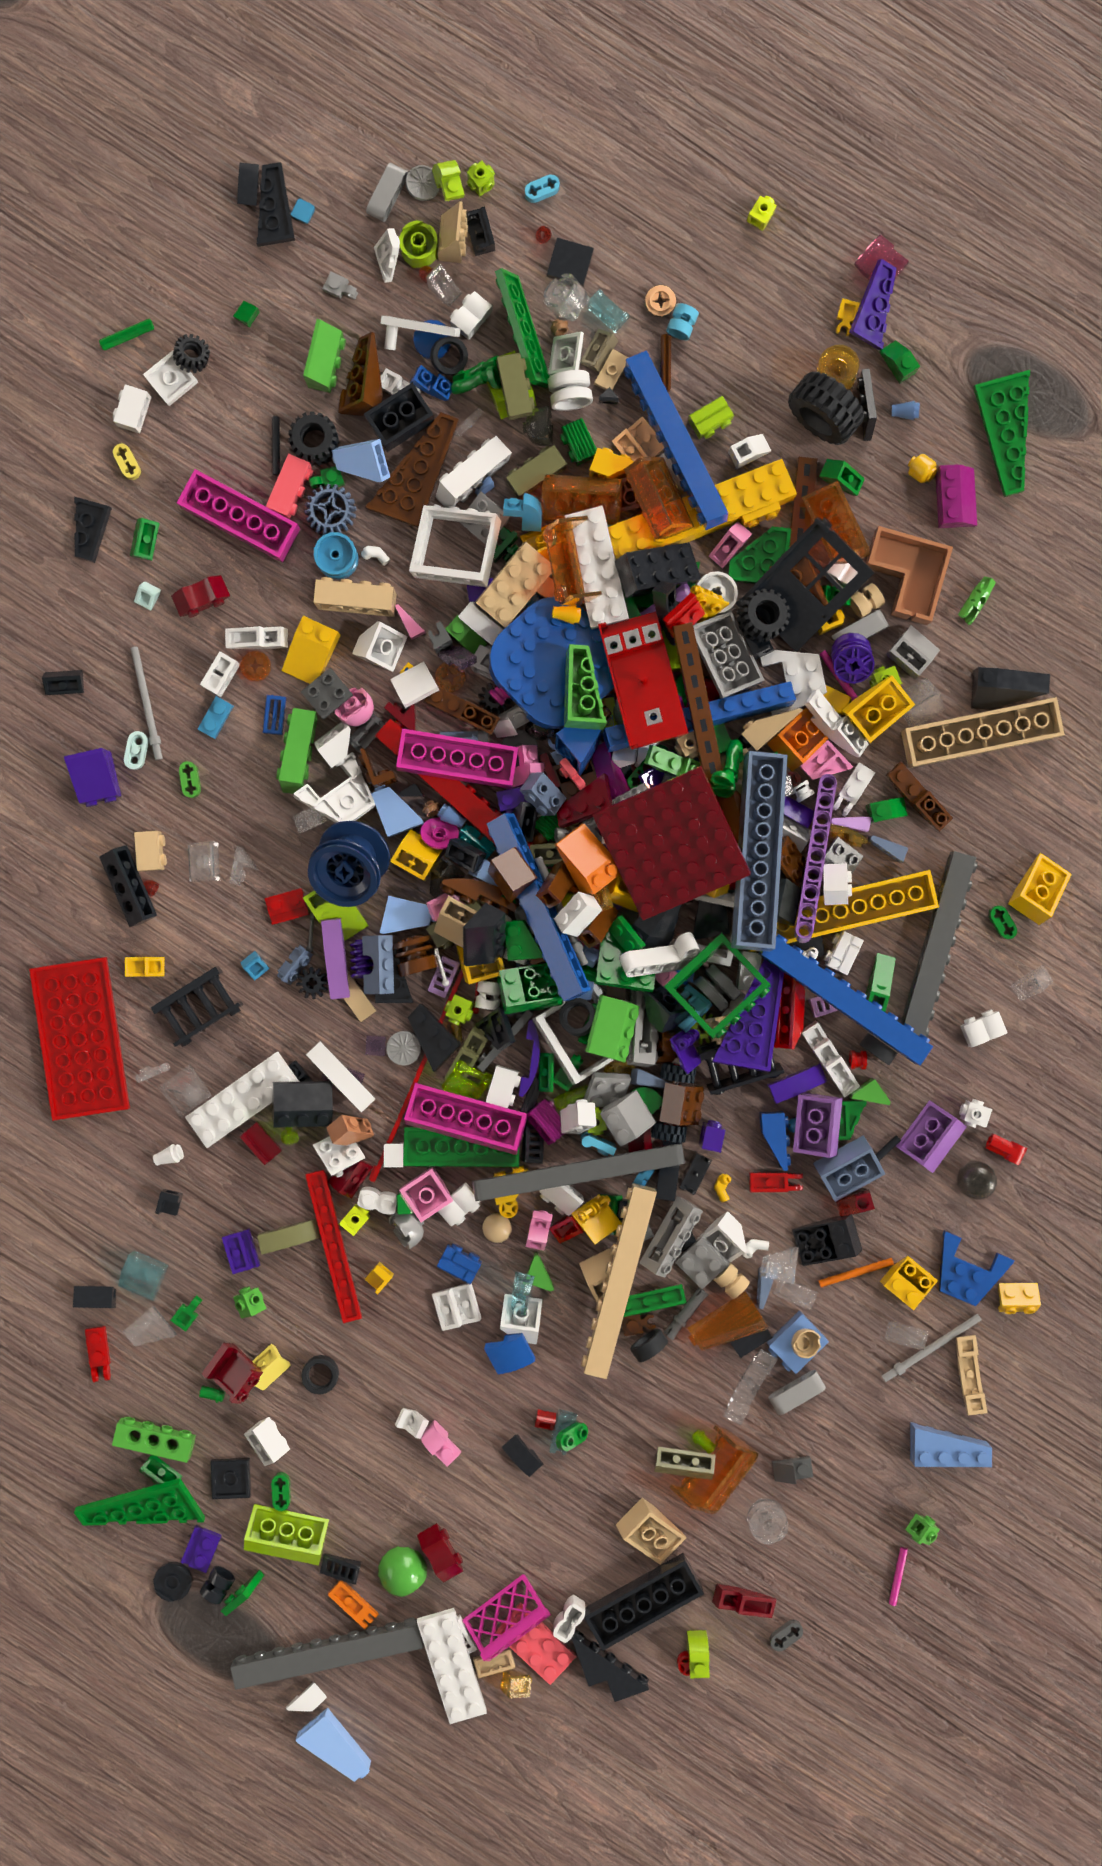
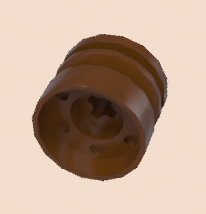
M430 935L409 937L393 945V950L400 948L402 950V953L395 954L394 957H404V962L397 965L400 977L439 967L435 954L426 955V951L433 948V944L427 946L423 944V942L431 940Z

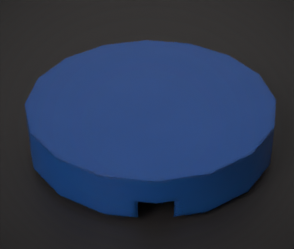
M438 320L424 321L425 323L446 326ZM415 330L413 338L415 349L422 357L430 359L433 344L440 338L448 337V335ZM445 344L440 348L438 359L445 356L451 348V344Z

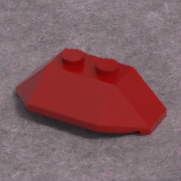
M784 973L774 1047L794 1049L803 1031L805 989L803 985L786 973Z

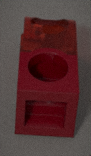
M869 1189L836 1201L840 1216L854 1215L875 1209Z

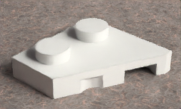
M394 228L387 229L374 246L384 283L392 282L400 248V241L398 236H396Z

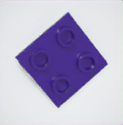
M696 1029L687 1032L681 1030L670 1039L671 1047L676 1052L680 1066L685 1070L686 1074L690 1073L701 1063V1059L693 1045L700 1037V1033Z

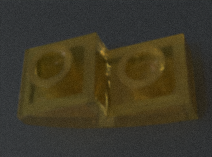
M830 824L829 833H832V837L838 836L843 838L846 835L845 842L850 843L851 847H862V844L868 843V839L858 832L843 826Z

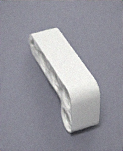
M687 932L680 935L674 945L628 951L623 953L619 960L627 977L682 970L700 953V948L693 934Z

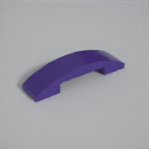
M529 1019L526 1039L534 1040L529 1077L521 1076L520 1097H523L530 1088L539 1063V1037L532 1019Z

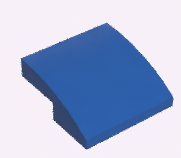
M523 1333L504 1335L503 1341L485 1343L484 1350L497 1374L516 1371L535 1362L536 1358Z

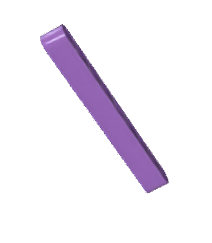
M825 774L820 778L817 789L794 933L796 940L801 943L808 942L814 931L837 785L836 778L831 774ZM828 782L832 787L825 788L823 783ZM826 800L829 805L822 806L820 801ZM823 818L826 820V824H819L817 819ZM819 836L824 841L817 843L814 841V837ZM818 855L821 860L813 861L811 856ZM815 873L818 878L811 880L808 874ZM808 891L813 892L815 897L809 899L805 896V893ZM809 910L812 916L804 917L802 911ZM803 928L807 929L809 935L802 936L799 933V930Z

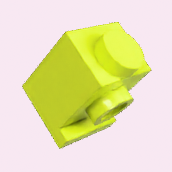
M760 196L750 211L747 222L763 231L775 212L777 206L774 204L775 201L769 196Z
M355 1204L339 1224L354 1236L369 1219V1210ZM357 1216L359 1218V1221L354 1222L352 1220V1217Z

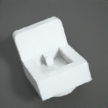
M403 1408L395 1426L405 1429L415 1438L421 1439L429 1421L417 1411Z

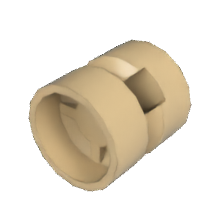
M871 583L862 589V593L857 592L851 597L850 606L855 614L862 619L871 613V609L876 610L884 605L885 600L878 587Z
M731 1262L726 1269L713 1279L721 1288L725 1287V1292L732 1299L738 1297L750 1283L744 1275L738 1274V1269Z

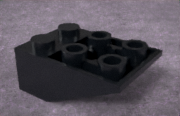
M852 1213L831 1217L792 1229L802 1266L852 1258L862 1251Z

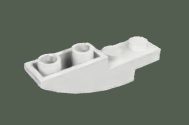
M819 690L813 691L804 703L813 714L810 720L839 747L857 758L860 757L869 745L847 716L842 718Z

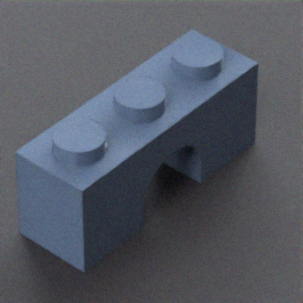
M393 935L362 936L363 955L370 956L374 963L373 971L368 975H363L364 994L394 993Z

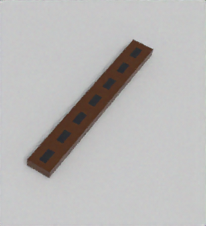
M798 457L795 480L797 495L793 500L790 547L811 526L818 458Z
M693 622L672 626L700 765L709 781L714 772L723 771Z

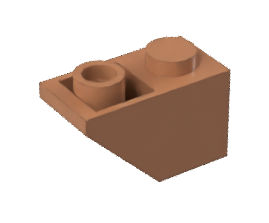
M341 1115L326 1127L332 1143L346 1146L374 1136L370 1122L364 1118Z

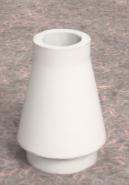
M172 1144L153 1155V1161L157 1166L178 1163L184 1157L183 1150L180 1145Z

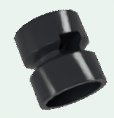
M214 1566L208 1576L209 1580H206L200 1589V1594L210 1603L221 1604L227 1594V1590L234 1583L235 1576L224 1567Z

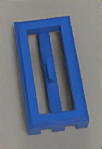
M266 696L263 724L264 734L283 736L287 697ZM272 699L274 700L272 726L271 730H269L268 724ZM281 700L279 727L276 730L278 702Z

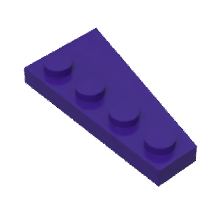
M883 259L877 260L849 331L852 335L878 350H882L884 342H882L883 333H886V316L890 310L889 298L893 292L897 269Z

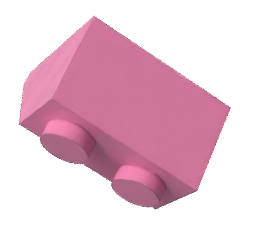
M430 1167L399 1190L420 1222H423L453 1202L445 1183L434 1167Z

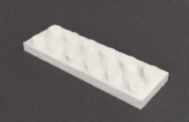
M603 506L565 515L591 629L599 628L598 624L604 622L610 625L629 619L621 581L614 562L615 556Z
M276 1052L185 1118L205 1147L208 1148L272 1103L273 1082L299 1081L279 1052Z
M451 1608L417 1618L420 1634L449 1723L453 1724L487 1714L455 1609Z

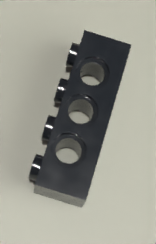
M127 845L114 848L101 855L99 858L129 928L143 924L156 917V911Z

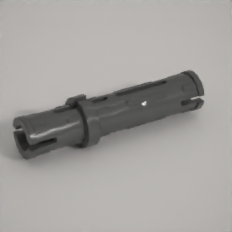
M698 1287L679 1314L673 1317L674 1320L663 1333L674 1340L679 1331L687 1326L686 1322L708 1294Z

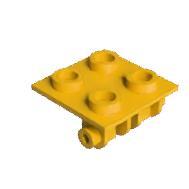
M699 585L692 586L690 592L696 595V599L705 612V615L697 623L711 619L729 605L721 595L715 594L713 591L704 589Z
M598 1194L571 1213L594 1245L615 1231L618 1225H622L621 1221L608 1206L611 1200L607 1195L601 1196Z

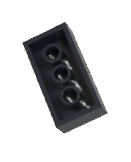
M690 542L626 552L614 561L626 598L653 594L652 590L661 581L676 584L677 589L684 584H688L690 587L701 579Z

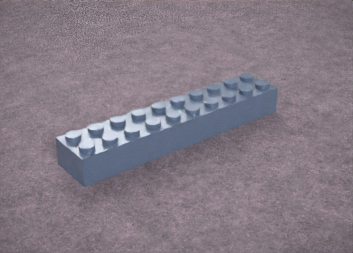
M748 751L744 755L738 846L751 875L735 882L731 948L770 952L776 947L787 755Z

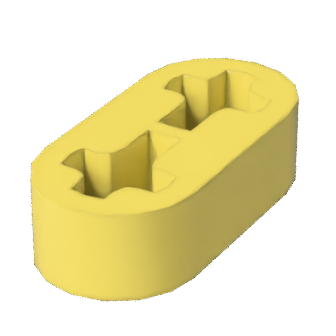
M117 444L113 449V455L122 473L127 479L136 480L141 474V469L132 451L125 444ZM121 449L127 451L125 452L126 460L120 455ZM128 464H130L132 468H136L133 470L134 474L132 475L128 472Z

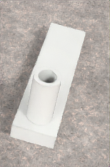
M381 316V324L387 325L384 349L396 350L398 327L460 337V328L391 316Z

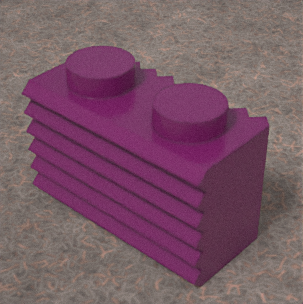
M544 1099L527 1113V1120L548 1145L556 1142L564 1134L561 1131V1115L556 1112V1106L553 1102Z

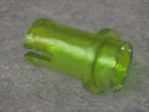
M698 1429L692 1435L693 1442L695 1444L698 1443L706 1453L710 1454L714 1451L716 1444L705 1435L703 1430Z

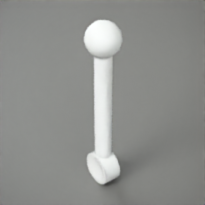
M434 948L443 979L442 985L446 987L449 985V980L446 979L439 950Z

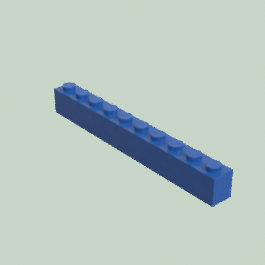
M647 350L627 358L624 368L625 376L627 379L630 378L633 392L635 395L638 394L641 408L643 411L646 410L648 422L651 427L654 426L656 438L659 443L663 444L664 454L667 459L671 460L672 470L676 476H679L683 492H687L691 508H695L697 512L696 517L699 524H703L705 530L727 522L728 511Z
M790 681L710 701L713 725L790 707L796 701V697ZM689 707L683 708L688 732H692L693 726ZM657 715L651 716L650 719L653 721L656 720ZM624 723L604 729L603 738L608 753L630 747Z
M504 813L487 823L489 835L495 842L498 855L516 847L537 876V879L518 896L519 904L524 909L527 923L532 928L534 939L541 948L542 957L548 964L550 976L558 987L559 996L563 1001L573 1000L591 991V988L568 935L561 932L554 920L558 915L555 906L549 909L536 896L544 881L515 814Z
M780 934L776 936V947L770 952L760 951L758 953L761 957L914 1064L921 1066L934 1047L929 1044L930 1040L922 1034L919 1036L915 1034L913 1027L906 1023L903 1025L897 1021L899 1018L891 1012L885 1013L881 1010L883 1007L875 1001L869 1002L866 999L867 995L863 992L852 990L850 988L851 984L846 980H838L834 977L835 973L828 968L822 969L818 966L819 962L811 956L807 958L802 955L804 951L799 947L788 945V940Z

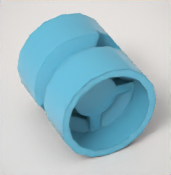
M676 304L672 314L673 318L670 319L666 329L667 333L679 340H689L693 330L692 325H695L699 312L690 305Z

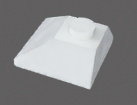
M377 621L359 636L352 654L393 672L407 636Z
M340 722L314 742L317 750L331 768L343 764L344 758L347 757L351 731L347 723Z
M728 1211L717 1218L696 1239L697 1241L703 1235L729 1262H732L747 1251L742 1226Z
M505 1294L500 1329L508 1335L523 1333L527 1343L537 1344L542 1299Z

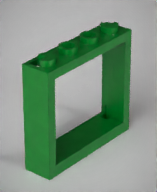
M721 933L664 987L712 1039L716 1037L719 1039L727 1032L725 1029L730 1024L735 1025L741 1019L740 1014L745 1010L749 1012L756 1005L754 1001L759 997L761 999L770 992L769 988L771 985L737 949L731 948V942ZM725 945L761 985L712 1029L676 989Z

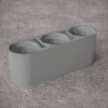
M391 162L387 165L367 205V214L382 222L387 220L406 182L407 170Z
M879 609L832 635V638L835 642L843 634L859 633L868 639L889 627V624Z
M812 1370L773 1392L768 1399L776 1413L783 1415L823 1392L826 1386L817 1371Z

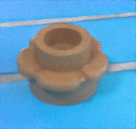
M561 318L554 320L550 327L551 332L555 336L566 334L569 330L568 322Z
M433 800L428 801L423 805L422 812L426 817L435 816L440 811V804L438 802L434 803Z

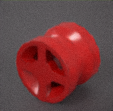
M850 1050L849 1069L860 1068L866 1070L867 1052Z
M683 1651L677 1657L678 1669L681 1674L690 1676L688 1651Z

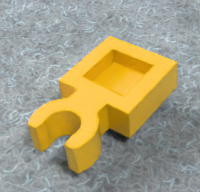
M842 298L836 318L841 320V323L836 328V334H839L840 329L844 327L847 330L846 336H849L850 323L853 324L860 306L859 302Z

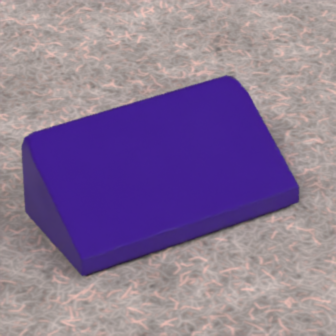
M785 795L784 816L808 829L813 820L814 811Z

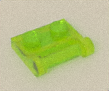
M458 1060L454 1070L443 1083L442 1088L446 1092L478 1100L491 1083L492 1075L476 1070L466 1065V1062ZM462 1072L481 1080L478 1084L461 1076Z

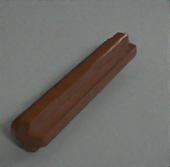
M662 334L660 378L667 392H670L671 335Z

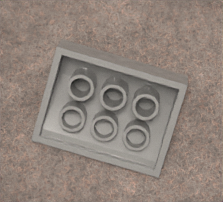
M732 611L693 625L698 651L721 699L742 693L764 681Z

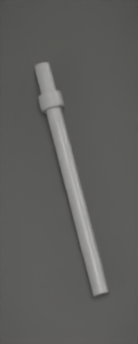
M138 647L130 648L150 735L148 738L149 744L153 748L155 760L163 759L160 748L161 739L157 735Z
M542 856L534 860L545 881L549 872ZM561 902L555 905V908L559 913L564 906ZM568 935L580 965L588 964L582 950L584 947L581 941H578L576 936Z
M978 1314L974 1315L902 1363L898 1362L895 1364L893 1369L882 1375V1378L887 1382L897 1375H902L906 1372L907 1368L971 1328L982 1319Z

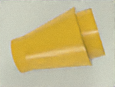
M576 605L553 606L552 618L572 625L574 623L579 624L581 608L576 607Z

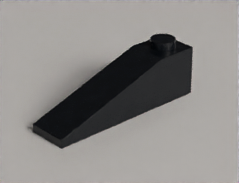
M978 667L973 670L971 709L990 710L1049 694L1050 674Z
M682 904L645 920H642L641 916H639L632 928L646 944L643 949L669 946L674 938V930Z

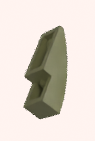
M474 1025L444 1078L459 1088L462 1087L488 1041L482 1029H478Z
M317 1219L279 1227L278 1229L262 1232L257 1235L261 1255L321 1237Z

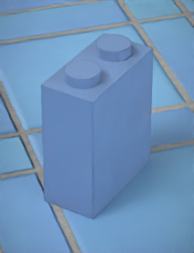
M800 1310L772 1336V1339L767 1341L770 1347L768 1351L775 1358L779 1356L783 1360L781 1364L789 1372L792 1370L795 1374L813 1358H800L793 1352L791 1341L796 1331L806 1328L818 1333L821 1337V1348L818 1352L829 1342Z

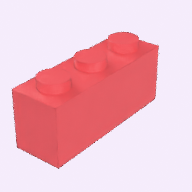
M288 453L266 504L267 508L288 519L296 514L298 509L296 504L299 498L303 497L306 489L304 487L307 480L309 481L313 474L310 462Z

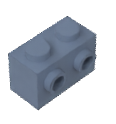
M543 772L531 773L519 790L524 795L525 800L531 803L542 816H554L566 799L565 795Z

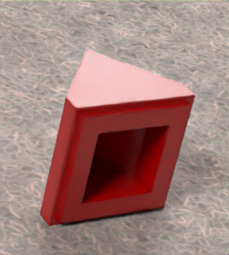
M538 1409L534 1427L553 1430L556 1423V1413Z

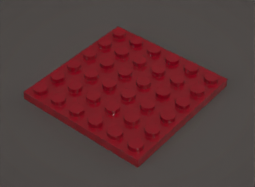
M702 766L592 814L642 920L751 875Z

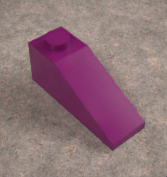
M604 742L598 745L592 759L597 778L603 773L608 775L611 798L614 800L616 797L630 791V788L621 769L612 761L613 752H607Z

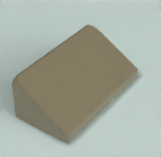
M598 329L580 363L600 373L611 351L616 347L618 339L613 333Z

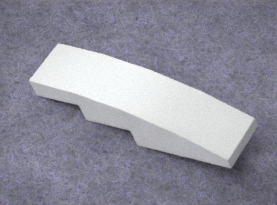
M814 1021L805 1027L801 1034L843 1097L857 1090L860 1085L830 1039L827 1038L819 1023Z
M321 1041L306 1054L360 1112L364 1111L375 1100L370 1092Z

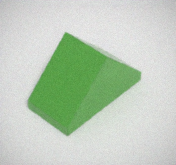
M870 1078L860 1085L857 1090L849 1094L850 1098L885 1105H890L891 1102L873 1078Z
M536 1252L528 1269L525 1283L551 1292L554 1290V1285L539 1253Z

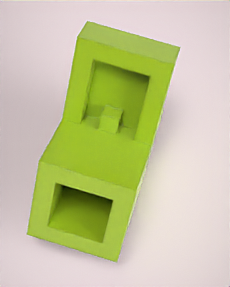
M450 160L435 163L432 168L437 189H442L445 201L464 198L465 194L459 176L461 171L457 162Z
M706 1630L687 1631L690 1679L710 1678Z

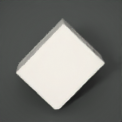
M404 1142L384 1145V1167H404Z

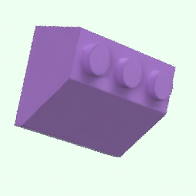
M929 1100L896 1147L933 1173L966 1129V1126Z

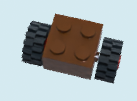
M662 1064L660 1078L673 1081V1083H665L660 1122L656 1121L653 1125L652 1138L684 1143L687 1134V1126L685 1125H699L702 1115L701 1105L704 1100V1087L686 1084L694 1083L696 1067L686 1074L680 1064Z

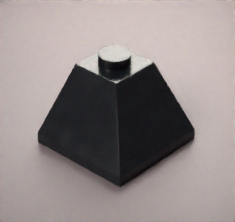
M663 986L654 988L653 992L644 991L643 993L648 1021L660 1033L674 1030L690 1015ZM684 998V1000L695 1010V1008Z

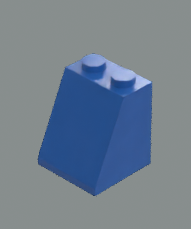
M564 727L556 733L555 749L563 758L566 757L579 776L584 772L602 740L604 729Z

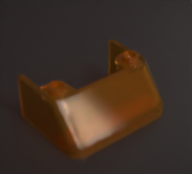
M588 516L557 519L548 525L543 532L555 587L554 598L560 605L579 606L602 595V591L584 592L573 529L587 521Z
M717 1425L713 1427L718 1432L715 1437V1444L718 1448L714 1452L716 1457L712 1480L686 1477L683 1479L681 1487L672 1484L669 1487L689 1508L709 1514H715L722 1508L758 1459V1453L751 1446L729 1430Z

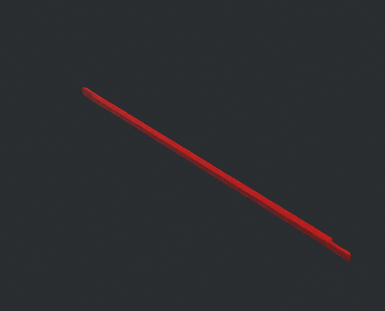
M462 968L447 1002L452 1001L463 978ZM443 1010L442 1015H441V1017H440V1019H439V1021H440L442 1024H443V1022H444V1020H445V1017H446L445 1015H446V1013H447V1012H445L444 1010ZM425 1054L386 1144H392L410 1102L415 1083H418L428 1060ZM384 1150L378 1165H374L368 1179L374 1183L384 1163Z

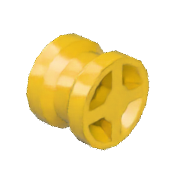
M516 1200L499 1205V1212L503 1217L512 1218L517 1214L518 1203Z

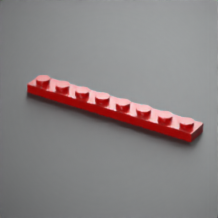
M325 1169L307 1173L305 1176L342 1321L347 1323L362 1319Z

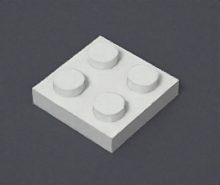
M173 350L143 374L168 406L198 383L191 372H186V368L181 370V365L177 366L175 364L176 360H173Z

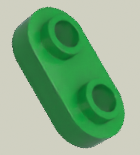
M574 1422L561 1430L556 1437L557 1448L569 1451L584 1442L588 1436L587 1425L581 1422Z

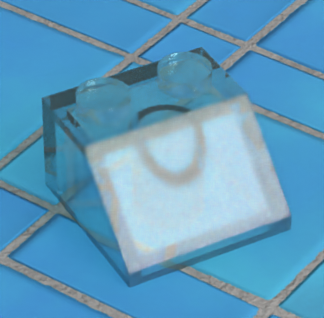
M134 1250L127 1257L121 1271L118 1286L154 1301L169 1265Z

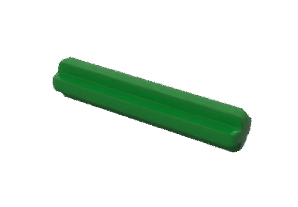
M146 319L99 340L100 346L106 351L154 330L153 322L151 319Z

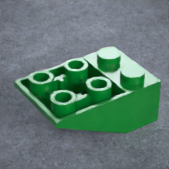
M547 963L499 970L497 979L505 1014L524 1012L562 999L558 994V987L555 981L550 976V969Z

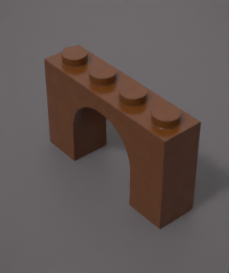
M563 860L553 866L536 894L549 909L561 903L568 891L574 894L580 892ZM599 891L596 894L588 895L594 896L602 911L578 936L588 948L603 941L619 912L609 901L604 900V896Z

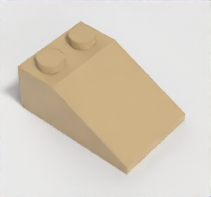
M799 707L759 718L756 721L752 719L743 727L745 731L741 734L758 751L801 713L803 709Z
M641 1498L616 1524L623 1540L658 1564H661L686 1539V1536L670 1520L644 1498Z

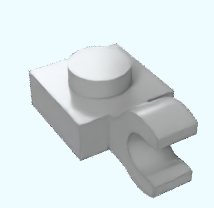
M330 272L322 288L324 292L339 299L344 294L355 300L358 295L357 288L348 285V279L334 272Z

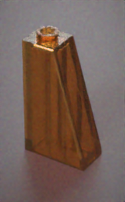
M744 1291L738 1297L725 1303L687 1329L691 1334L688 1337L693 1346L698 1345L703 1351L765 1331L769 1327L747 1292Z

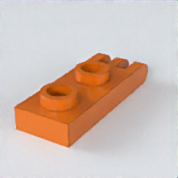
M339 1580L328 1592V1596L364 1629L368 1627L367 1622L371 1624L374 1621L369 1614L374 1618L379 1615L366 1600L344 1581Z

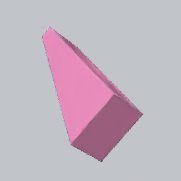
M398 604L395 605L411 640L425 634V631Z

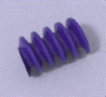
M355 940L354 943L350 944V947L355 948V950L350 952L351 955L355 956L350 962L356 964L350 967L351 970L356 971L351 977L363 978V975H368L373 971L369 967L374 966V963L369 961V959H372L370 956L363 955L362 940Z

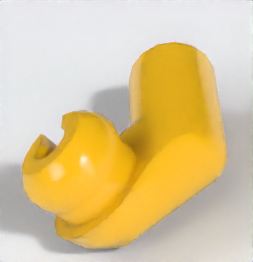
M728 1174L718 1176L714 1185L721 1203L729 1200L725 1190L728 1183L731 1182V1177Z

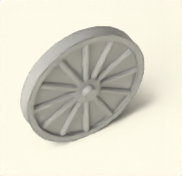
M418 165L413 167L407 174L406 188L415 199L428 201L438 194L440 188L437 189L431 167Z
M399 1031L389 1038L386 1051L391 1061L405 1066L412 1064L418 1059L421 1045L417 1036L413 1033Z

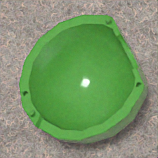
M398 1546L389 1550L382 1557L378 1566V1577L381 1585L389 1594L404 1597L413 1593L425 1582L427 1564L418 1550Z

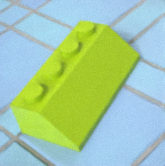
M254 1504L244 1538V1550L319 1566L329 1519L286 1510L278 1511L275 1508Z

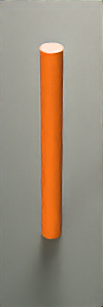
M888 1258L818 1280L819 1285L822 1288L892 1266L894 1263L892 1258Z

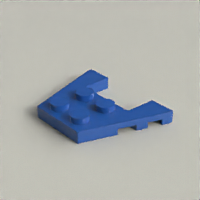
M944 1230L939 1291L976 1306L1015 1260L996 1253L989 1271L954 1256L962 1238Z

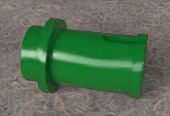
M202 1385L199 1398L215 1400L216 1403L223 1402L225 1391L222 1388L216 1389Z

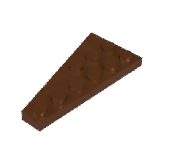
M440 412L428 427L426 433L417 441L414 448L405 456L390 475V478L377 491L375 497L365 508L419 528L423 506L429 505L459 419Z

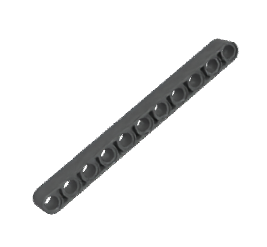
M674 1144L472 1181L475 1201H482L685 1164L682 1144Z

